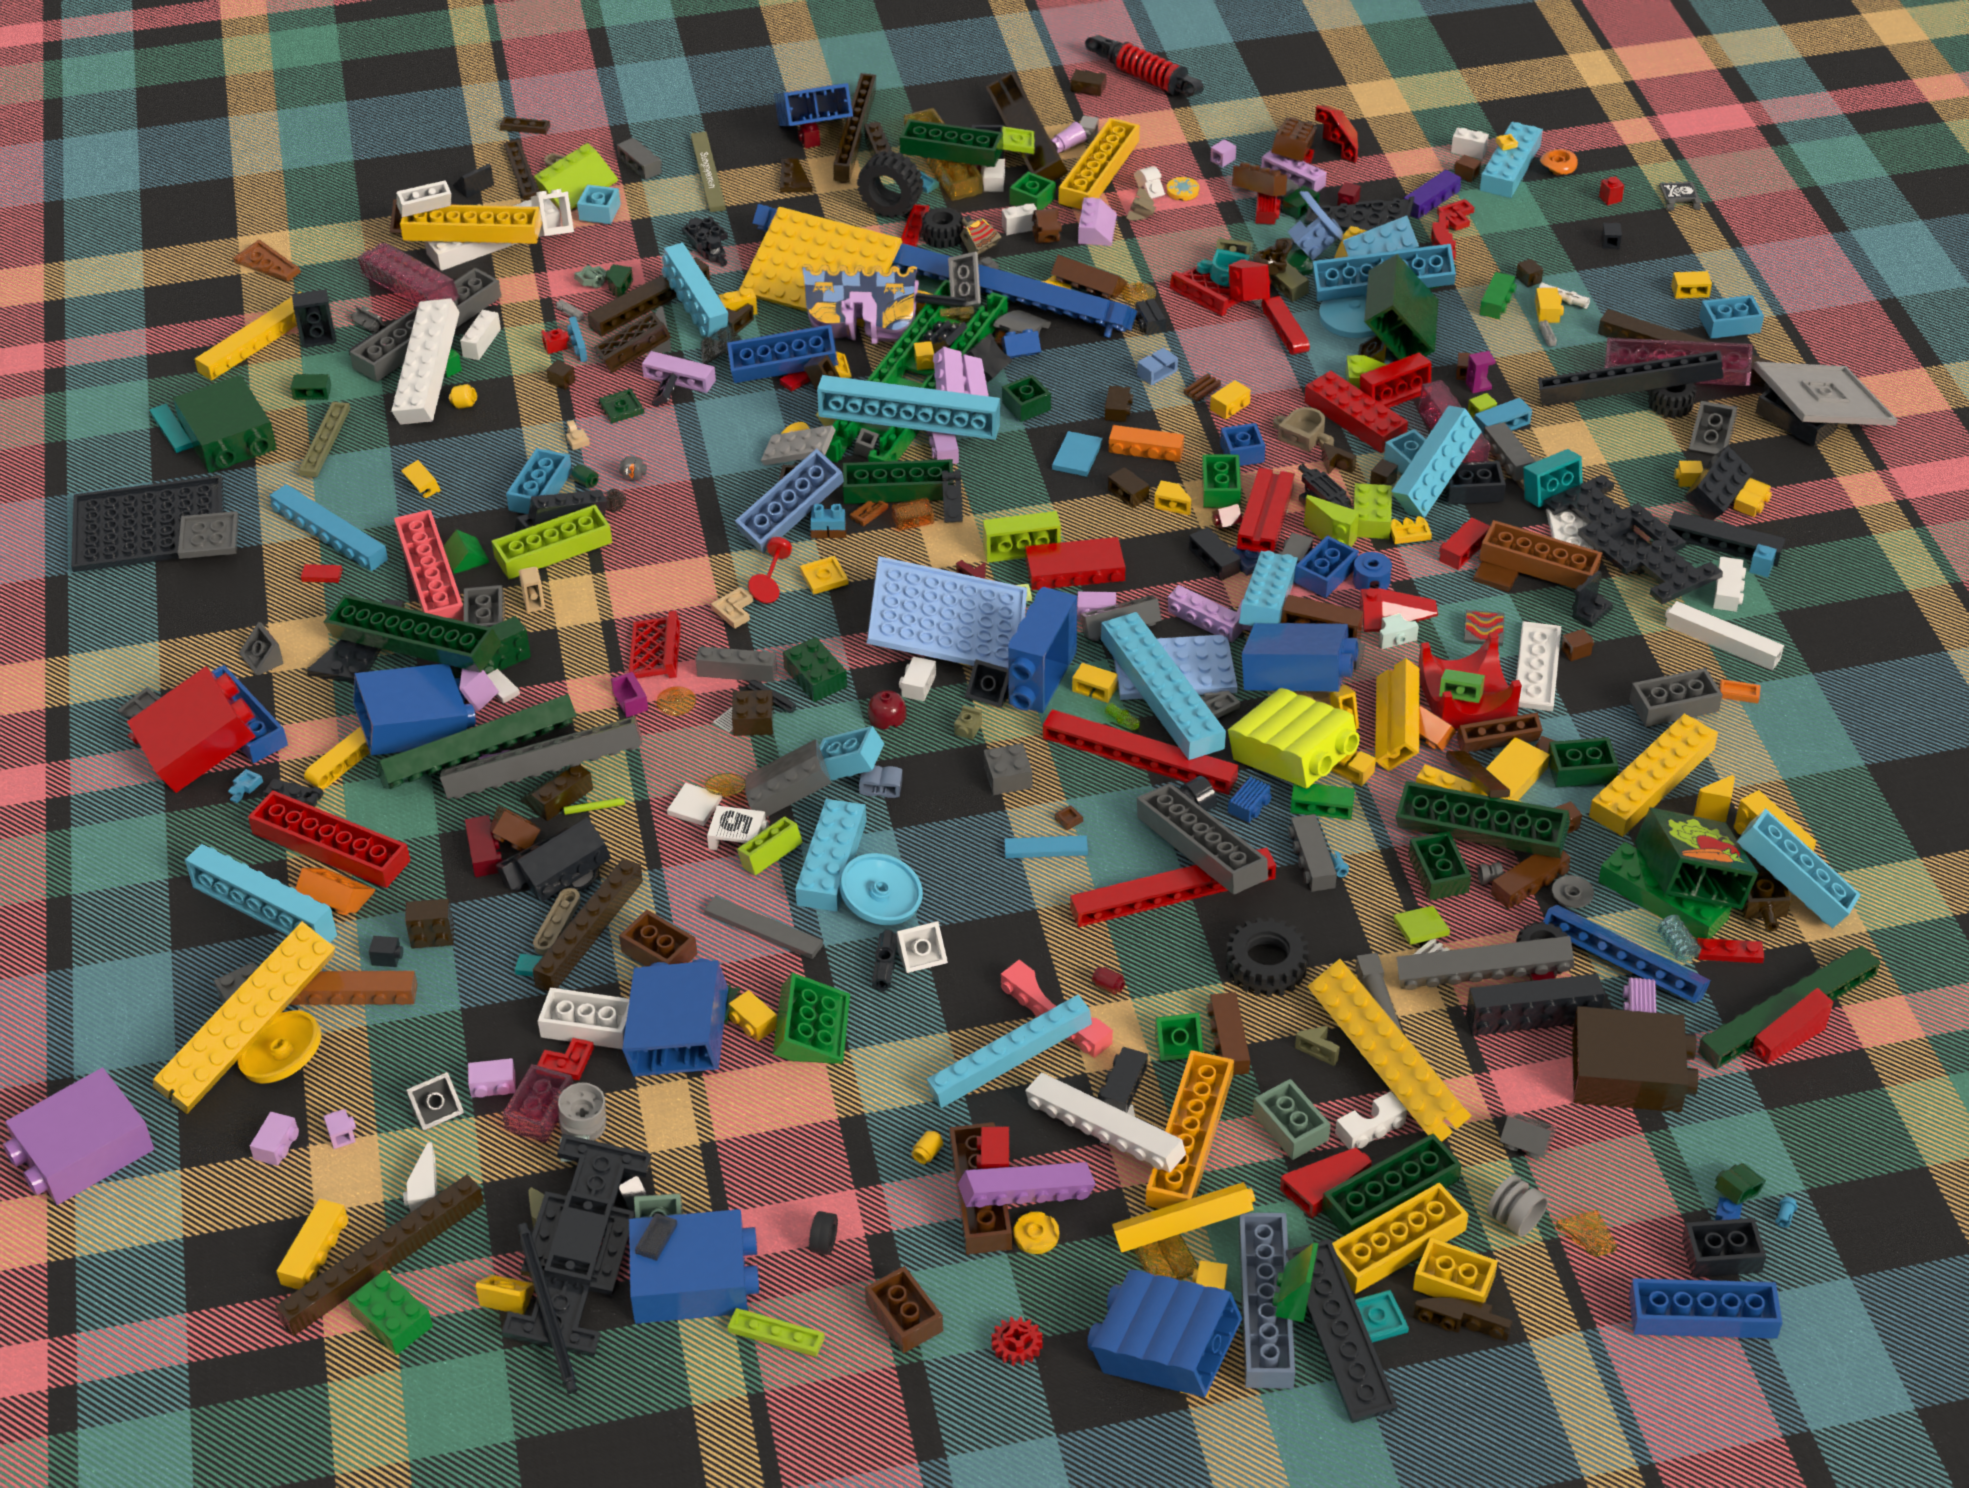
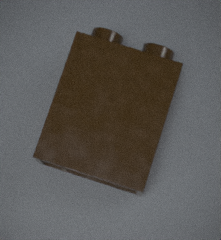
M1577 1006L1572 1030L1573 1103L1682 1112L1685 1096L1697 1094L1699 1080L1698 1069L1687 1068V1060L1695 1059L1697 1040L1696 1034L1685 1033V1016Z

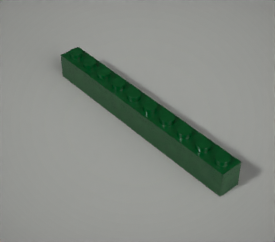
M1863 945L1855 950H1849L1843 957L1835 958L1824 968H1818L1812 975L1801 978L1798 983L1793 986H1787L1776 996H1770L1764 1003L1753 1006L1745 1014H1739L1733 1021L1722 1024L1712 1033L1705 1034L1700 1039L1698 1053L1717 1070L1751 1050L1755 1037L1815 989L1819 988L1834 1001L1875 977L1881 961Z

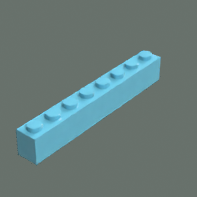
M1079 994L927 1078L931 1095L940 1108H943L1091 1025L1090 1009Z

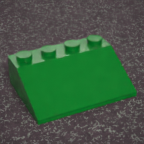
M792 972L781 986L773 1054L790 1061L842 1064L844 1060L850 993Z

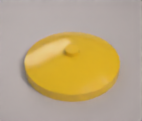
M293 1010L281 1013L238 1059L240 1070L249 1080L256 1083H272L294 1074L317 1051L322 1036L320 1025L311 1014L305 1011Z

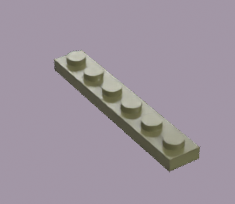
M331 403L298 470L300 476L318 477L350 411L349 403Z

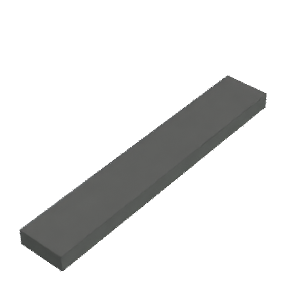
M717 896L704 909V914L810 959H813L823 946V940Z

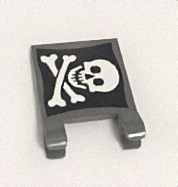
M1693 182L1660 183L1659 186L1666 201L1668 211L1675 209V202H1693V209L1701 210L1700 203H1702V199L1699 198Z

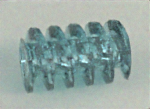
M1670 915L1660 922L1657 932L1677 961H1690L1699 955L1701 947L1697 945V941L1688 932V928L1684 926L1678 915Z

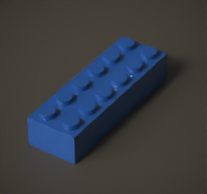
M831 325L727 343L734 383L805 371L803 367L812 357L828 355L833 365H838Z
M225 665L213 670L212 672L217 678L224 673L230 676L240 690L232 698L234 701L242 698L255 715V718L249 721L248 724L256 737L240 748L254 764L288 746L284 728Z
M1632 1278L1629 1302L1634 1335L1778 1339L1782 1326V1317L1776 1282Z

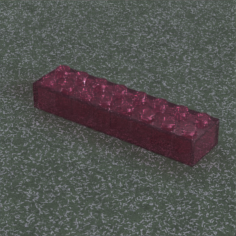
M380 243L376 248L367 250L357 257L363 275L417 306L422 301L450 298L454 301L459 298L453 279L387 243Z
M1607 338L1605 368L1720 350L1724 378L1698 383L1750 386L1753 344Z

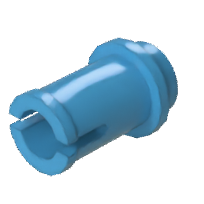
M1334 851L1337 858L1334 857L1333 853H1330V857L1337 876L1344 877L1349 872V866L1343 861L1340 852Z
M1784 1197L1779 1202L1780 1209L1775 1222L1780 1227L1788 1228L1791 1225L1793 1213L1796 1212L1798 1206L1793 1198Z

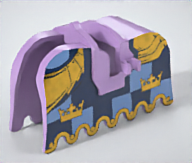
M809 264L802 265L806 307L809 321L813 328L831 325L834 338L848 337V339L856 340L857 318H863L866 335L871 337L872 344H877L878 341L897 342L915 319V296L919 282L915 280L916 266L908 267L905 274L900 273L898 266H892L889 272L885 274L878 265L872 268L871 273H866L865 268L861 265L856 266L853 273H849L845 265H840L835 273L830 271L828 265H822L818 272H814Z

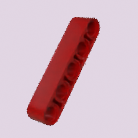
M1275 296L1269 299H1262V310L1289 353L1295 355L1309 352V340L1282 298Z

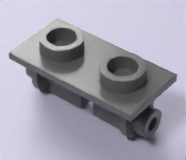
M354 305L357 311L351 314L353 322L361 326L363 325L364 328L371 332H378L380 326L385 328L379 315L376 313L372 315L367 308H360Z

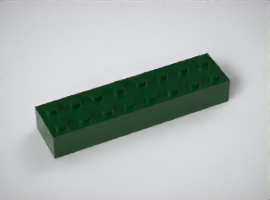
M1409 781L1405 782L1395 816L1397 826L1401 829L1428 834L1450 831L1454 839L1560 859L1570 825L1568 810L1502 798H1490L1486 795Z

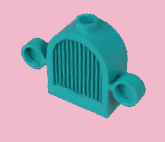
M1217 249L1212 261L1202 260L1197 263L1196 271L1201 274L1210 273V278L1213 282L1221 286L1230 287L1228 265L1240 260L1249 261L1250 255Z

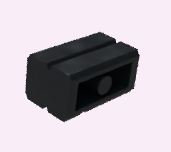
M1154 298L1135 303V310H1137L1135 320L1138 319L1140 329L1144 330L1147 336L1166 331V318Z

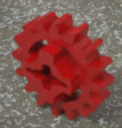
M1021 1316L1018 1318V1321H1014V1318L1010 1317V1322L1007 1323L1002 1320L1001 1327H994L995 1333L991 1335L992 1350L995 1351L996 1358L1002 1356V1363L1005 1364L1010 1360L1012 1366H1015L1016 1362H1020L1021 1366H1024V1360L1032 1363L1033 1355H1040V1349L1043 1347L1042 1332H1038L1037 1324L1031 1326V1319L1023 1322Z

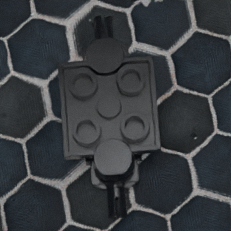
M698 217L690 219L689 224L682 227V234L689 240V244L705 260L717 261L722 266H726L727 260L724 259L726 252L721 241L728 239V233L712 217L704 218L703 220Z
M1304 464L1299 465L1298 470L1303 473L1301 481L1305 484V492L1299 495V501L1304 506L1306 504V496L1310 495L1353 509L1346 491L1325 472H1320L1318 469H1308Z

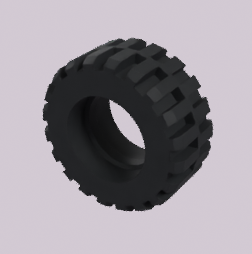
M882 151L879 154L873 155L859 172L857 179L858 192L862 195V201L867 203L866 206L869 209L872 208L876 214L880 213L884 217L889 215L891 218L901 217L908 213L921 197L923 192L922 186L924 185L923 179L920 178L922 175L920 170H917V165L910 161V158H905L899 152L895 154V151ZM880 175L892 178L899 185L901 193H894L888 190L882 184Z

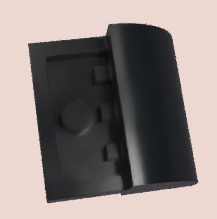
M949 320L944 322L938 321L932 325V330L923 334L924 338L918 343L932 342L935 354L943 347L949 348L968 327L965 322L958 324L954 322L951 324Z

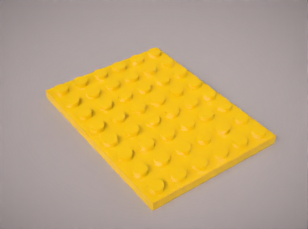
M779 207L739 290L752 288L757 299L808 312L802 265H811L814 272H818L822 265H828L832 273H835L840 265H845L849 273H853L858 265L863 266L866 273H871L872 268L878 265L882 268L883 273L887 274L902 244V240L898 237ZM857 318V326L863 327L865 321L863 318Z

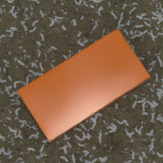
M1721 679L1719 690L1723 694L1722 698L1758 704L1761 685Z

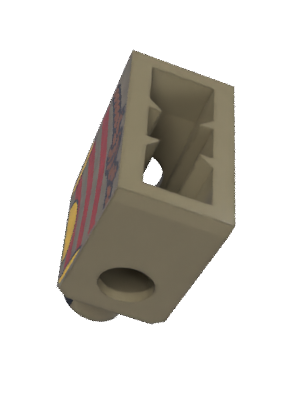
M967 215L961 220L965 228L960 236L969 253L977 252L979 255L995 246L1001 238V235L984 218L974 222L970 215Z

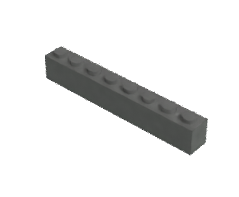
M1565 936L1398 956L1397 966L1401 989L1413 990L1421 986L1437 987L1439 984L1447 983L1456 985L1464 981L1480 982L1483 979L1489 978L1499 980L1506 976L1523 977L1526 974L1532 973L1542 975L1549 971L1566 972L1574 969V957L1571 937Z

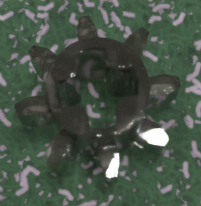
M610 489L606 492V509L616 512L623 509V504H627L623 491Z

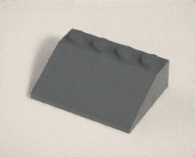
M815 739L746 775L745 793L752 810L764 811L766 818L832 783L818 741Z

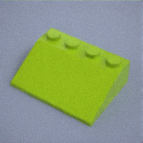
M588 143L534 176L540 192L546 191L547 194H551V190L561 189V192H568L571 210L577 207V203L587 185L609 187L619 181L599 153ZM558 197L549 198L560 209Z

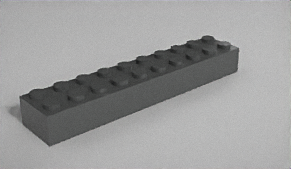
M474 268L426 301L451 298L459 310L457 328L502 296L499 280ZM418 306L350 351L353 369L378 382L403 365Z

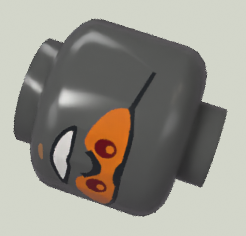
M626 456L620 462L619 472L626 480L639 481L642 475H646L647 464H644L641 457Z

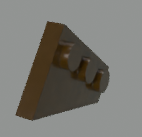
M793 158L782 159L780 193L813 192L812 185L799 160Z

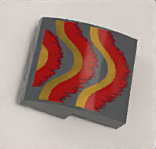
M1466 610L1464 643L1483 645L1489 632H1497L1499 636L1498 646H1503L1505 613Z

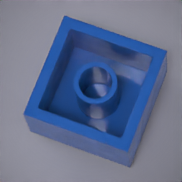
M1256 423L1221 428L1220 446L1224 455H1239L1240 466L1265 462L1266 446Z

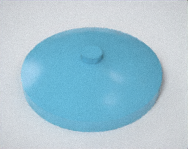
M1367 295L1322 301L1319 308V319L1322 325L1330 332L1348 338H1364L1375 335L1364 322Z
M879 853L860 855L846 865L840 878L839 888L845 904L857 916L874 924L897 925L914 916L922 901V885L916 873L907 864L889 855Z

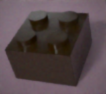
M772 690L733 691V735H773L774 705Z
M449 898L406 902L405 923L411 949L454 945V922Z

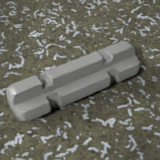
M564 300L556 303L557 309L571 317H576L577 321L584 319V312Z
M1540 321L1538 327L1549 347L1556 346L1557 339L1548 321Z

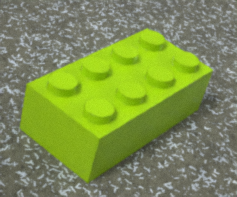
M1057 511L983 520V549L987 563L1025 558V546L1061 543V524Z

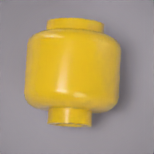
M468 384L455 386L452 388L451 394H449V400L458 409L467 408L474 405L477 400V394L475 389Z

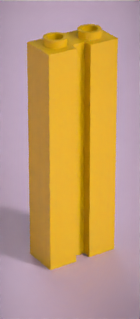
M1407 658L1395 664L1393 671L1388 669L1376 677L1375 758L1376 762L1387 771H1391L1419 753V668Z
M1515 737L1486 769L1510 789L1511 798L1519 800L1548 769L1550 754Z

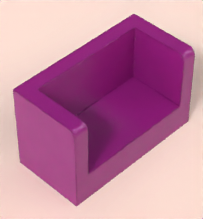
M1489 351L1469 355L1466 384L1472 393L1492 389V385L1487 379L1488 366L1495 364L1496 360Z
M633 672L611 679L612 693L626 718L648 710L647 696Z

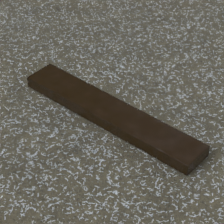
M520 140L505 142L504 148L524 201L531 200V197L537 196L536 192L539 191Z
M1446 751V758L1490 798L1510 797V789L1466 751Z

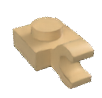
M574 420L567 421L566 423L569 428L567 429L566 438L571 448L576 450L589 446L590 442L584 430H577Z

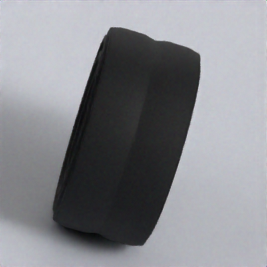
M823 1211L816 1213L809 1237V1249L811 1252L823 1255L831 1254L838 1229V1217L836 1214Z

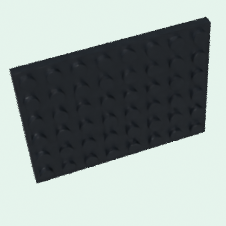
M222 475L74 494L71 562L73 572L179 559L178 546L181 516L224 512Z

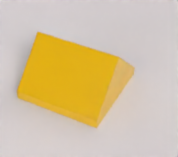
M1730 775L1699 789L1694 816L1726 823L1735 777Z
M490 1275L476 1282L475 1286L480 1306L523 1315L535 1290L531 1282L497 1275Z

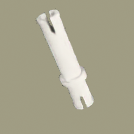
M1541 283L1539 288H1557L1545 283ZM1557 288L1558 294L1562 296V301L1567 302L1569 305L1574 304L1585 309L1589 306L1590 298L1578 295L1574 291L1569 292Z

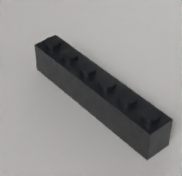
M1678 511L1673 512L1668 526L1685 540L1686 544L1752 560L1758 544L1775 548L1777 550L1773 563L1774 566H1778L1786 539Z

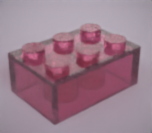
M531 1064L502 1114L505 1130L547 1142L559 1121V1096L564 1089L573 1085L572 1076Z

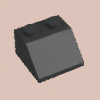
M1514 1112L1507 1117L1500 1142L1505 1143L1504 1147L1517 1151L1520 1148L1527 1151L1526 1155L1539 1159L1540 1156L1543 1157L1547 1154L1557 1127Z

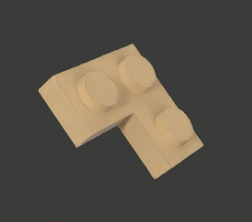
M739 587L711 603V609L735 629L750 620L749 614L742 608L753 602V596L744 588Z

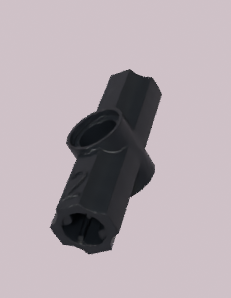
M884 930V932L879 934L872 987L878 991H886V989L891 988L897 947V934L892 930Z

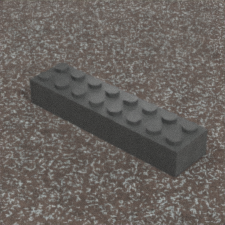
M1171 783L1136 798L1138 818L1233 895L1268 879V862L1265 856Z

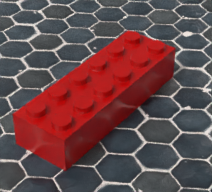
M1331 370L1305 386V403L1319 410L1324 416L1380 453L1385 452V443L1407 433V420Z

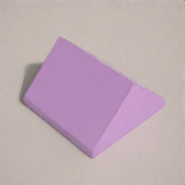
M462 668L459 690L468 702L473 705L474 710L480 711L499 691L484 670L479 673Z

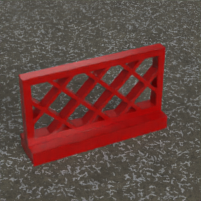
M1197 266L1181 274L1176 271L1171 274L1169 286L1171 290L1220 316L1225 315L1228 308L1241 302V300L1230 298V287L1221 286L1213 282L1210 278V273H1198L1196 271Z
M676 610L669 611L668 617L633 622L629 673L633 672L636 678L668 674L669 679L677 678L681 623ZM666 624L661 630L657 628L659 625ZM647 627L642 633L638 631V628ZM652 631L656 632L651 638L647 636ZM661 636L665 638L660 643L656 642ZM642 639L646 640L641 646L637 644ZM651 644L655 646L650 651L646 650ZM660 649L664 651L659 656L654 655ZM641 652L645 654L640 659L636 658ZM649 658L654 659V660H653L651 663H649L648 665H647L646 663H644V662L647 661ZM658 663H660V664L663 665V668H657V669H654V668H653V667H655ZM639 666L644 667L641 671L634 672Z

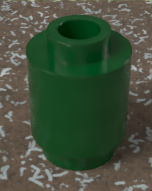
M576 465L572 470V477L576 482L587 488L597 485L599 475L596 471L585 465Z

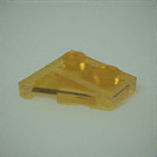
M973 306L940 309L941 317L959 319L960 322L969 321L974 314Z
M1598 1210L1568 1217L1556 1222V1228L1559 1231L1565 1230L1572 1236V1240L1575 1243L1583 1246L1594 1257L1617 1250V1244Z

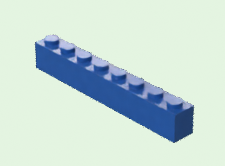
M1559 905L1549 908L1543 922L1545 924H1554V927H1560L1562 932H1566L1571 937L1572 943L1646 980L1654 979L1655 984L1693 1003L1703 999L1711 981Z

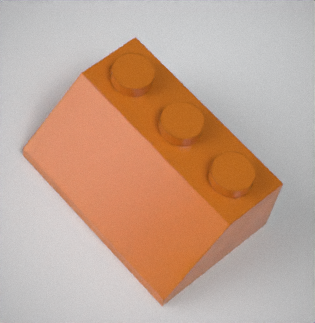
M302 868L295 888L298 892L309 895L314 900L335 908V912L342 915L357 913L375 891L372 887L326 868Z

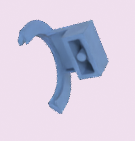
M1300 191L1299 193L1317 214L1318 218L1307 227L1300 220L1287 232L1295 243L1314 260L1338 238L1342 240L1343 231L1334 219L1331 220L1309 192Z

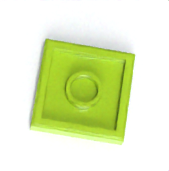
M1002 127L1003 150L1034 153V131Z
M1434 906L1394 915V922L1410 945L1450 935L1449 927Z

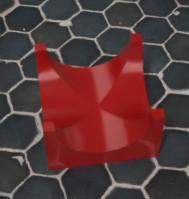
M1489 632L1485 643L1476 652L1458 660L1439 659L1431 653L1429 642L1421 643L1418 662L1419 684L1432 713L1450 724L1454 729H1459L1460 725L1517 716L1522 685L1520 680L1511 681L1510 686L1505 681L1499 660V636L1497 632ZM1445 669L1485 675L1483 694L1479 703L1453 699L1451 691L1443 692L1442 697H1440L1441 678Z

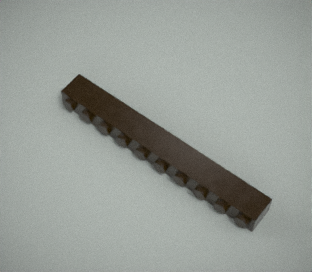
M860 73L851 104L853 116L847 117L833 164V181L850 182L864 134V124H867L876 93L875 74Z
M1607 309L1599 323L1598 334L1661 355L1666 354L1680 357L1720 350L1723 375L1760 387H1764L1766 382L1753 369L1754 362H1773Z
M468 1174L457 1180L277 1304L275 1307L280 1322L293 1336L301 1332L347 1300V1298L385 1270L387 1272L482 1206L484 1200L481 1187Z

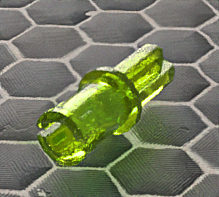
M1109 703L1106 706L1105 713L1116 719L1118 724H1124L1131 730L1139 728L1140 721L1130 715L1126 709L1122 710L1113 703Z

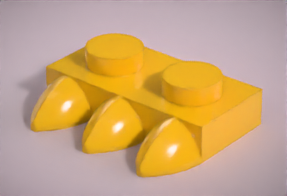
M1421 516L1416 518L1415 523L1407 517L1404 519L1403 525L1396 519L1391 521L1390 533L1395 544L1431 540L1432 533L1428 523Z

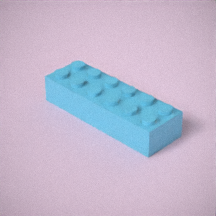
M1511 122L1504 135L1511 134L1518 142V147L1504 151L1499 146L1496 148L1482 173L1480 191L1512 198L1541 146L1543 129Z
M683 242L664 248L662 274L664 278L668 279L671 289L675 290L678 300L684 304L685 311L691 315L693 323L698 326L700 334L705 337L707 342L726 337L728 311Z
M1447 407L1391 491L1409 515L1426 517L1482 432L1465 408Z
M1272 551L1260 552L1242 601L1239 624L1253 626L1254 623H1280L1283 606L1287 596L1290 595L1294 583L1295 566L1298 563L1297 557L1289 554H1275Z
M831 799L825 800L795 889L797 906L838 911L842 899L839 888L840 878L846 865L856 856L867 821L865 804Z
M1766 808L1748 824L1737 840V843L1740 844L1744 851L1749 852L1761 866H1764L1772 873L1776 880L1782 882L1793 895H1796L1803 901L1808 909L1814 911L1832 929L1850 914L1861 896L1858 891Z

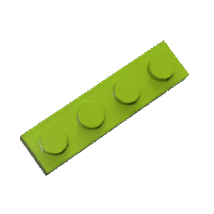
M736 1308L728 1325L729 1333L817 1357L825 1339L824 1332Z

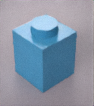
M1758 544L1752 558L1750 573L1768 577L1773 567L1777 549Z

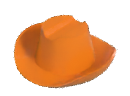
M1565 149L1550 150L1540 158V162L1555 175L1572 173L1578 163L1576 155Z

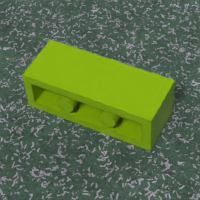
M784 816L740 846L737 851L743 868L756 876L803 842L797 823Z

